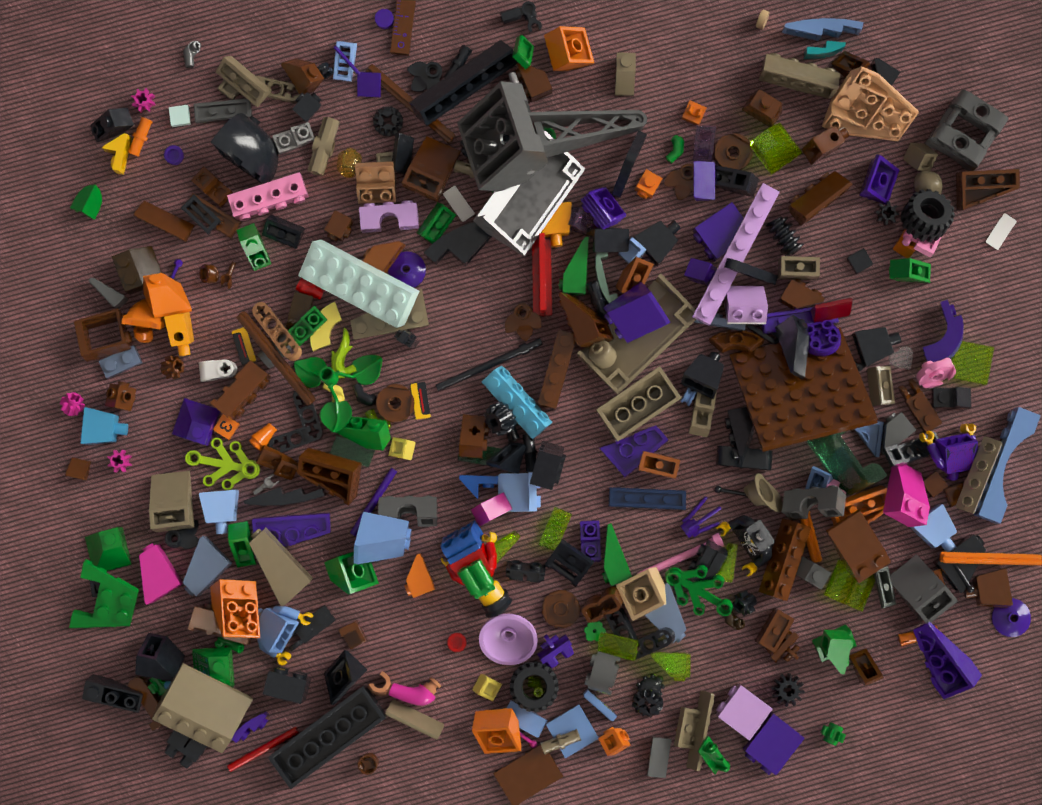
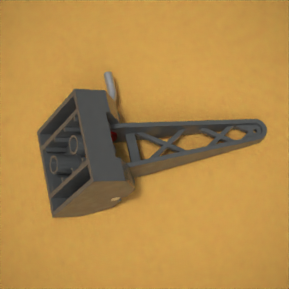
M511 72L509 73L511 82L500 81L457 122L478 190L502 191L526 183L534 176L535 171L541 170L548 164L547 157L642 130L647 123V116L640 110L531 112L523 86L519 83L516 73ZM622 119L630 122L627 126L623 127L613 124L616 120ZM598 123L605 126L601 131L587 134L572 131L576 125ZM553 128L563 133L556 140L547 141L544 129ZM503 134L510 136L506 144L503 142Z

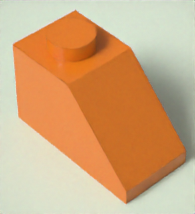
M421 553L416 555L406 579L407 584L404 585L408 596L412 595L413 598L436 589Z

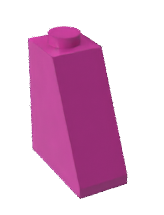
M153 543L143 548L144 552L139 555L146 605L154 603L183 584L161 545H153Z

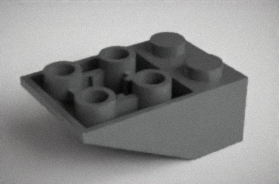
M917 554L890 574L893 588L922 624L929 621L933 622L958 602L947 586Z

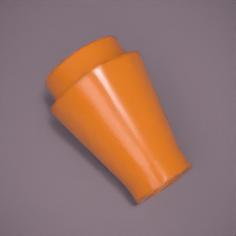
M268 423L251 435L249 442L258 451H261L264 445H268L277 429Z

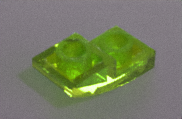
M554 507L539 545L554 551L561 542L572 514Z

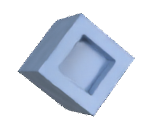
M632 237L629 240V251L619 252L618 255L629 264L636 256L641 258L645 254L646 249Z

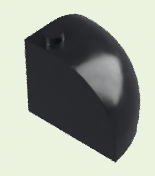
M239 113L224 124L212 139L211 144L221 156L259 183L270 182L274 178L278 166L276 146L271 137L259 126L261 123L253 116L249 118L245 114Z

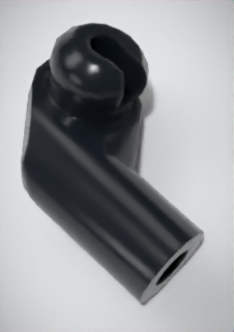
M360 383L352 385L359 403L366 406L376 404V395L365 393Z

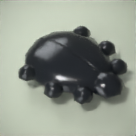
M653 673L650 674L649 678L643 676V680L636 683L638 691L652 689L661 696L663 695L661 689L665 688V685L661 684L664 681L663 677L660 675L655 677Z

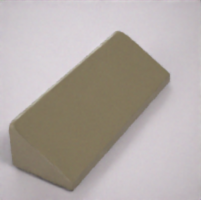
M232 56L224 57L216 70L220 77L256 107L272 91Z
M392 700L385 713L387 716L436 740L444 728L443 723L396 700Z

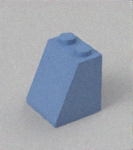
M363 512L354 544V564L404 556L405 549L409 550L412 529H409V521Z

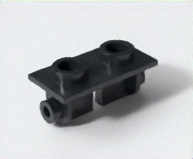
M507 561L506 577L509 580L523 581V574L527 575L528 582L540 583V581H544L546 566L539 562Z

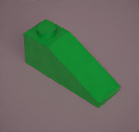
M584 237L566 268L563 279L559 278V290H562L564 294L585 296L589 237Z
M612 523L608 524L606 529L603 563L605 572L601 573L605 584L609 583L610 586L632 577Z

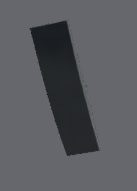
M279 487L243 501L244 504L282 506L309 502L326 497L324 489L305 494L303 488L284 493L283 488Z

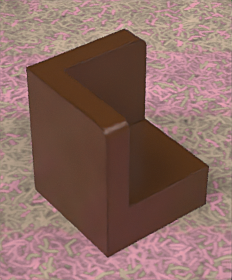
M358 620L339 629L341 636H344L350 649L368 641Z

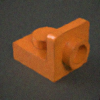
M646 169L635 187L637 195L644 199H647V197L652 199L663 178Z

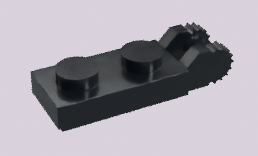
M326 605L315 611L312 618L307 617L305 619L311 622L309 625H303L302 623L297 625L292 636L297 633L301 639L290 646L291 652L303 643H307L336 621Z

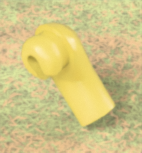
M324 383L323 389L331 392L328 386ZM334 385L333 389L338 401H344L343 389L338 385Z

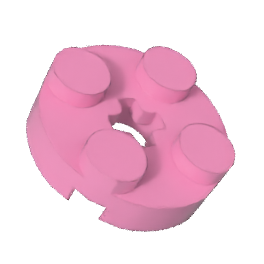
M944 358L936 362L927 361L922 364V369L917 373L916 378L919 385L921 386L922 384L923 388H934L942 385V381L946 378L948 380L952 379L956 374V369L950 358Z

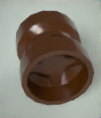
M373 753L364 754L358 762L359 771L365 775L374 773L379 765L378 757Z

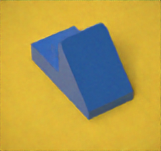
M459 475V479L477 499H479V484H483L482 488H494V485H498V476Z

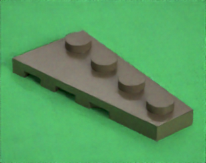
M422 288L418 289L420 292L405 325L396 328L366 313L350 321L354 340L395 333L398 330H411L429 326Z

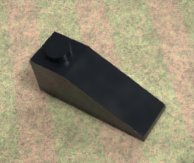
M715 165L716 188L754 197L759 178L752 172Z
M792 315L777 325L775 329L790 373L803 379L806 373L809 345L808 325L803 319Z

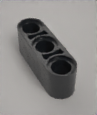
M717 446L716 465L758 470H771L773 451L771 450L762 452V449L749 448L743 466L739 467L738 461L733 458L732 449L734 447Z

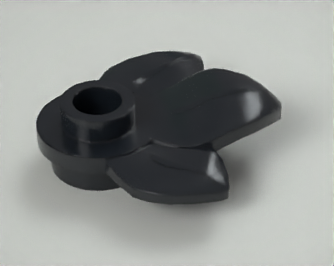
M419 61L407 68V71L415 76L411 85L412 91L415 92L430 89L440 82L439 78L442 76V67L437 62L426 64ZM435 69L437 72L436 74L432 75L430 74V70Z
M194 520V528L168 531L165 535L167 546L171 548L182 547L184 549L196 547L199 539L195 534L199 528V521ZM174 536H178V540L176 542L172 541V538Z

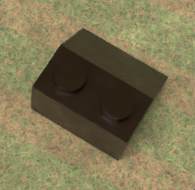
M152 246L129 249L111 256L124 291L129 295L143 290V276L162 273Z

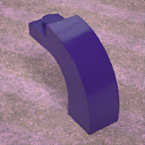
M948 300L940 302L947 323L946 334L937 343L923 347L926 361L936 362L944 358L951 359L962 343L964 334L962 315L954 317V315H957L953 304L950 305Z

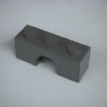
M834 485L827 488H794L784 491L782 513L790 520L808 519L810 508L818 504V510L825 517L844 516L846 494L838 486Z
M429 495L423 497H379L378 515L400 519L402 515L412 513L417 517L418 527L437 526V497Z

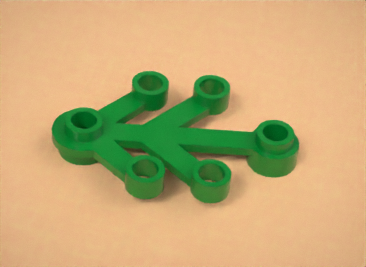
M698 565L693 570L682 571L677 567H671L666 571L665 579L669 585L674 586L677 595L676 601L679 605L685 606L689 600L688 594L683 592L682 586L689 590L694 606V614L701 616L706 609V606L701 603L699 596L716 605L719 615L729 616L731 614L733 604L729 599H720L705 590L706 588L713 587L722 588L725 581L723 576L715 575L711 580L696 582L688 580V578L693 577L705 578L708 569L704 565Z

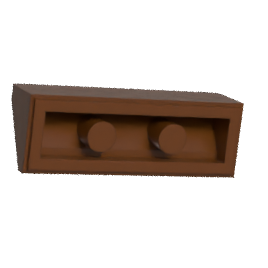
M146 201L142 202L133 215L184 242H187L195 225Z

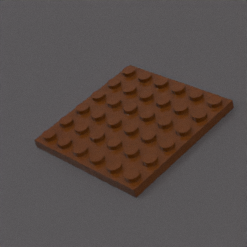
M841 327L838 328L841 334V344L836 352L828 356L807 354L806 373L803 379L790 373L780 342L778 344L758 347L751 354L745 351L730 354V361L762 452L878 423L877 415Z

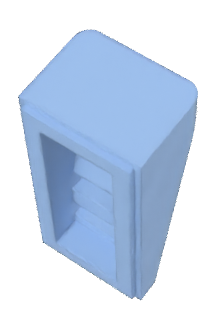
M336 41V46L345 56H350L349 60L354 65L357 43ZM342 48H350V52H344ZM335 51L333 79L352 82L353 69L350 66L349 68L340 67V63L346 62L344 59H340L341 56ZM338 71H348V75L338 74Z

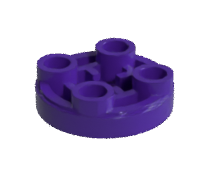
M824 320L823 322H815L808 325V353L815 356H828L838 350L841 344V334L832 321Z

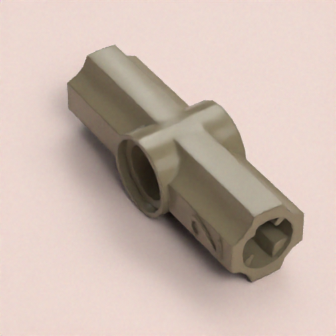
M330 117L323 118L319 134L313 142V153L308 166V172L317 176H324L329 157L332 156L335 148L334 140L340 124L339 121Z

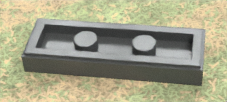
M248 99L194 104L196 124L229 121L239 113H243L249 118L252 116L251 102Z

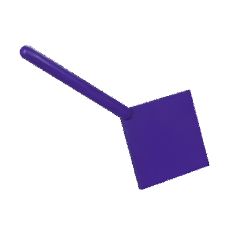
M334 46L335 51L357 74V96L381 97V73L359 72L341 50Z

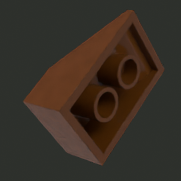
M859 509L826 530L848 573L858 583L891 563L884 547Z

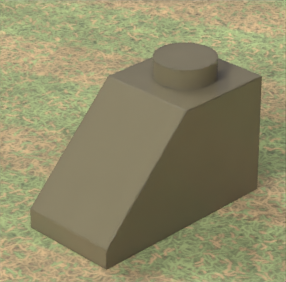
M617 52L615 96H634L636 53Z

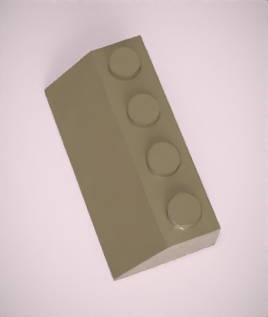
M770 53L766 54L763 60L758 80L832 99L839 87L840 73L836 72L833 68L823 69L817 67L814 63L804 64L795 58L785 59L781 58L779 54Z
M659 366L597 408L596 411L614 440L618 442L680 400L681 396Z

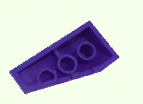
M930 621L914 628L913 631L919 648L924 653L926 659L925 665L929 668L932 675V684L943 699L975 687L982 674L966 654Z

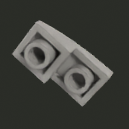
M309 122L291 127L288 131L272 136L279 155L313 142L315 139Z

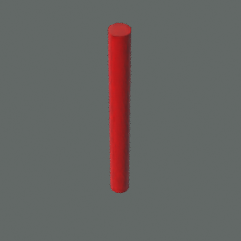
M293 727L227 765L229 771L236 770L299 734L298 729Z

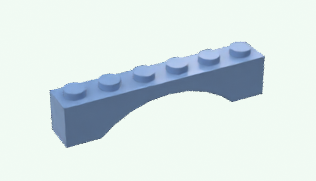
M1021 407L1014 408L1009 412L1007 416L1008 425L1002 430L1000 435L1002 447L974 516L995 524H1001L1007 508L1003 490V474L1006 463L1014 449L1024 439L1035 433L1041 415Z

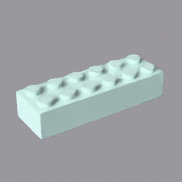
M323 240L312 241L298 275L396 328L405 325L420 292Z

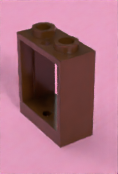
M117 308L75 320L74 325L81 357L88 362L130 350L132 337L126 328L128 324H121L122 318L126 314H122ZM118 321L122 341L92 350L88 329Z

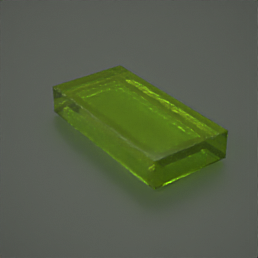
M605 632L600 633L598 651L631 661L636 660L637 640Z

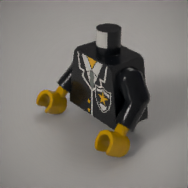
M741 515L730 520L729 523L722 522L716 527V529L722 528L724 530L720 534L721 537L725 536L732 529L753 562L742 567V570L745 568L750 570L747 576L754 574L757 571V567L760 568L771 559V546L775 541L760 519H752L747 515Z

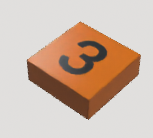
M222 414L213 430L230 440L240 424Z

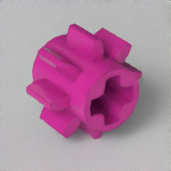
M147 88L144 91L137 89V93L131 95L135 100L132 106L134 108L138 107L140 113L143 110L150 112V108L156 105L152 101L155 95L153 93L149 94Z
M74 392L67 393L65 397L61 398L59 403L62 405L61 410L68 416H78L79 412H83L85 407L83 403L84 398Z
M123 449L120 454L117 450H113L114 455L107 457L110 459L108 467H115L114 472L116 473L119 471V468L122 472H126V467L132 466L129 463V459L132 456H126V450ZM117 458H121V460H123V463L119 464L117 462Z

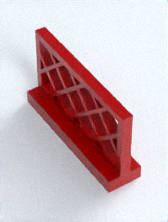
M539 233V240H535L532 245L533 312L539 316H552L551 240H545V233Z

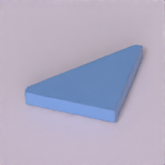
M880 421L876 424L854 429L875 457L880 456L884 422Z

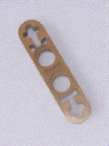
M264 302L255 304L252 309L253 316L281 353L290 361L298 360L301 357L302 349L267 304ZM261 309H263L267 317L261 315ZM276 321L275 327L268 329L269 322ZM281 334H286V339L283 342H278V337ZM288 345L294 349L293 354L287 348Z

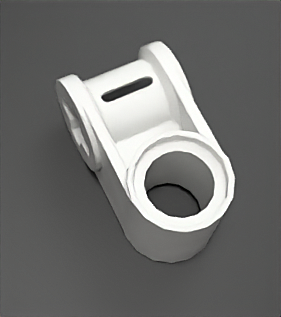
M229 360L199 362L201 382L234 377L238 369L237 365ZM230 366V370H227V372H225L224 368Z

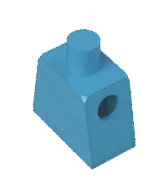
M84 407L81 444L115 443L117 441V434H128V424L118 423V415Z

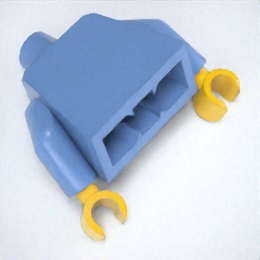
M275 606L264 610L259 608L260 638H257L259 648L269 656L276 657L279 665H285L287 661L282 657L289 660L291 654L287 651H282L299 623L297 619H300L303 625H309L311 622L306 621L304 617L312 618L313 614L310 612L301 614L300 611L287 606Z

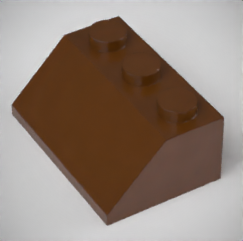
M836 171L831 174L827 172L819 178L821 182L817 185L812 183L804 190V195L801 197L797 195L789 201L791 205L787 210L799 225L802 226L842 196L853 184Z

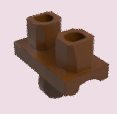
M788 630L783 639L784 643L778 648L776 653L765 648L772 656L771 659L777 663L787 652L788 654L783 658L786 662L792 657L798 660L799 656L795 653L800 647L798 645H795L792 649L790 647L796 642L799 635Z

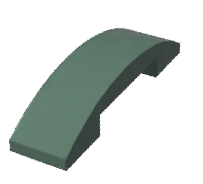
M596 252L595 276L602 295L606 299L605 302L608 305L617 299L618 296L617 293L609 295L602 260H607L608 253Z

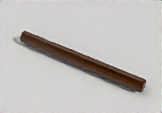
M369 65L365 72L381 73V86L414 114L409 103L413 98L375 65ZM438 119L428 125L447 143L454 140L455 134Z
M245 311L238 314L237 320L305 404H312L316 400L314 395Z

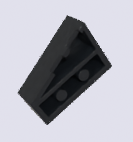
M542 441L530 484L552 490L554 483H559L566 455L563 454V446Z

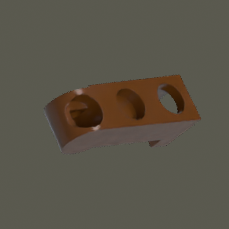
M135 677L129 681L128 687L143 693L141 703L152 719L160 698L157 693L152 694L148 688L151 684L145 677ZM154 720L149 724L152 731L163 726Z

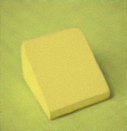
M392 437L388 456L412 460L415 442Z
M480 674L473 691L486 699L494 701L502 684L484 674Z

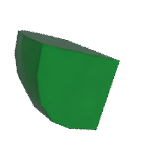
M96 185L84 187L79 191L70 208L76 212H82L88 218L95 220L102 204L100 189Z

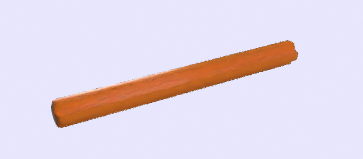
M941 552L939 558L940 562L1042 566V555Z

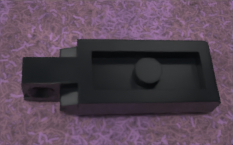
M398 330L394 335L397 338L396 340L409 348H415L419 344L415 340L417 336L409 330Z

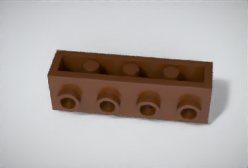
M782 518L772 549V557L768 561L758 592L788 601L811 527Z

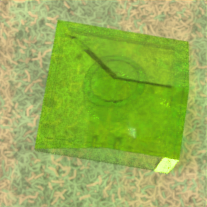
M781 123L766 129L750 142L752 150L771 175L802 154V151Z

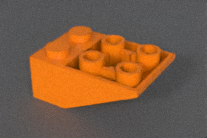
M219 579L210 588L212 608L222 637L260 638L256 581Z

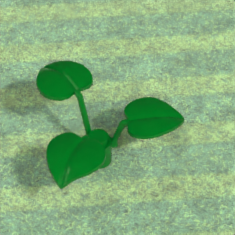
M366 355L357 358L352 362L356 367V372L353 375L340 371L335 372L331 367H327L326 362L319 357L294 361L295 372L306 387L316 388L322 380L330 389L335 403L328 402L321 409L320 418L322 423L332 433L339 432L345 428L352 416L350 404L347 401L339 402L333 386L339 380L338 376L356 378L357 382L362 385L372 384L380 375L383 359L378 355Z

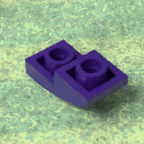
M580 521L581 552L594 562H601L599 521Z
M261 713L246 722L235 732L231 740L235 743L240 740L244 741L251 732L248 730L249 728L254 732L258 728L262 730L269 721L266 719L269 713Z

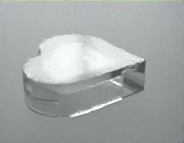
M903 346L898 352L889 356L890 365L910 370L913 358L912 349L908 346Z

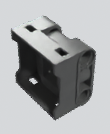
M961 90L953 98L925 144L953 159L965 170L974 171L982 162L994 139L1004 128L1008 117L971 92ZM957 116H960L986 133L979 144L975 143V140L951 127ZM955 141L962 143L963 148H958Z

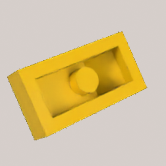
M125 133L102 147L105 152L115 154L111 159V167L114 172L122 175L125 172L129 154L128 150L132 138Z

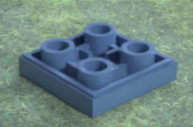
M580 704L546 723L553 738L557 737V734L563 735L575 729L578 730L581 741L565 746L563 750L560 748L565 758L599 738Z

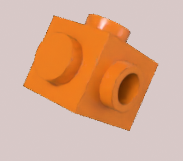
M611 727L603 732V736L598 738L607 756L616 755L631 745L628 741L630 738L627 732L621 728Z

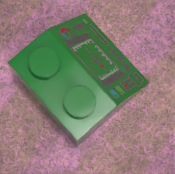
M232 647L192 650L194 669L232 688L234 687Z

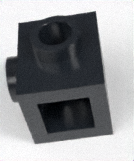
M309 92L306 94L301 93L295 100L297 104L292 110L305 122H308L323 106L320 103L322 99L314 92L312 94Z

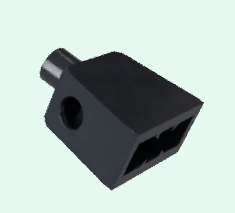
M675 220L667 226L662 221H658L637 234L634 239L646 249L645 254L658 267L677 244L678 239L674 234L681 227Z
M886 327L860 330L852 333L863 368L893 354L892 346L901 343L899 333L896 332L888 335Z
M711 352L708 357L699 354L684 372L681 384L714 399L724 369V364L719 362L721 356L717 352Z

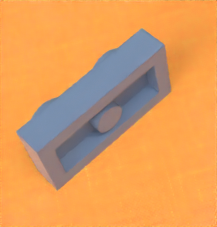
M134 345L131 346L130 350L113 354L99 361L107 379L143 363Z

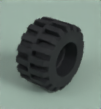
M922 189L919 192H915L901 212L900 220L903 222V228L907 229L906 232L909 235L912 234L914 239L919 238L922 242L925 240L928 242L939 240L950 227L955 217L954 207L950 205V200H946V196L940 195L938 191L932 192L931 189L926 191Z
M529 661L520 665L514 671L510 681V693L513 701L521 709H526L529 712H539V710H545L548 706H551L557 698L559 690L557 676L545 663ZM538 675L545 681L546 689L540 697L531 698L524 693L523 682L528 676Z

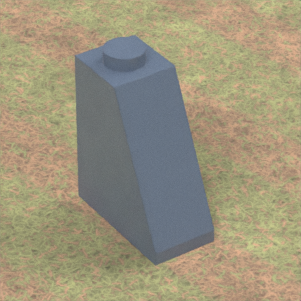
M202 536L199 539L183 584L186 586L184 589L191 596H200L232 564L207 536Z
M665 582L666 605L645 616L658 629L664 627L672 629L675 633L674 642L679 643L686 636L684 632L687 629L672 589Z

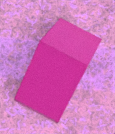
M503 492L477 505L471 511L480 527L512 510V507Z

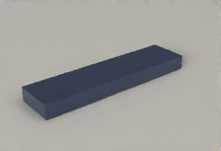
M609 487L608 507L686 510V491Z

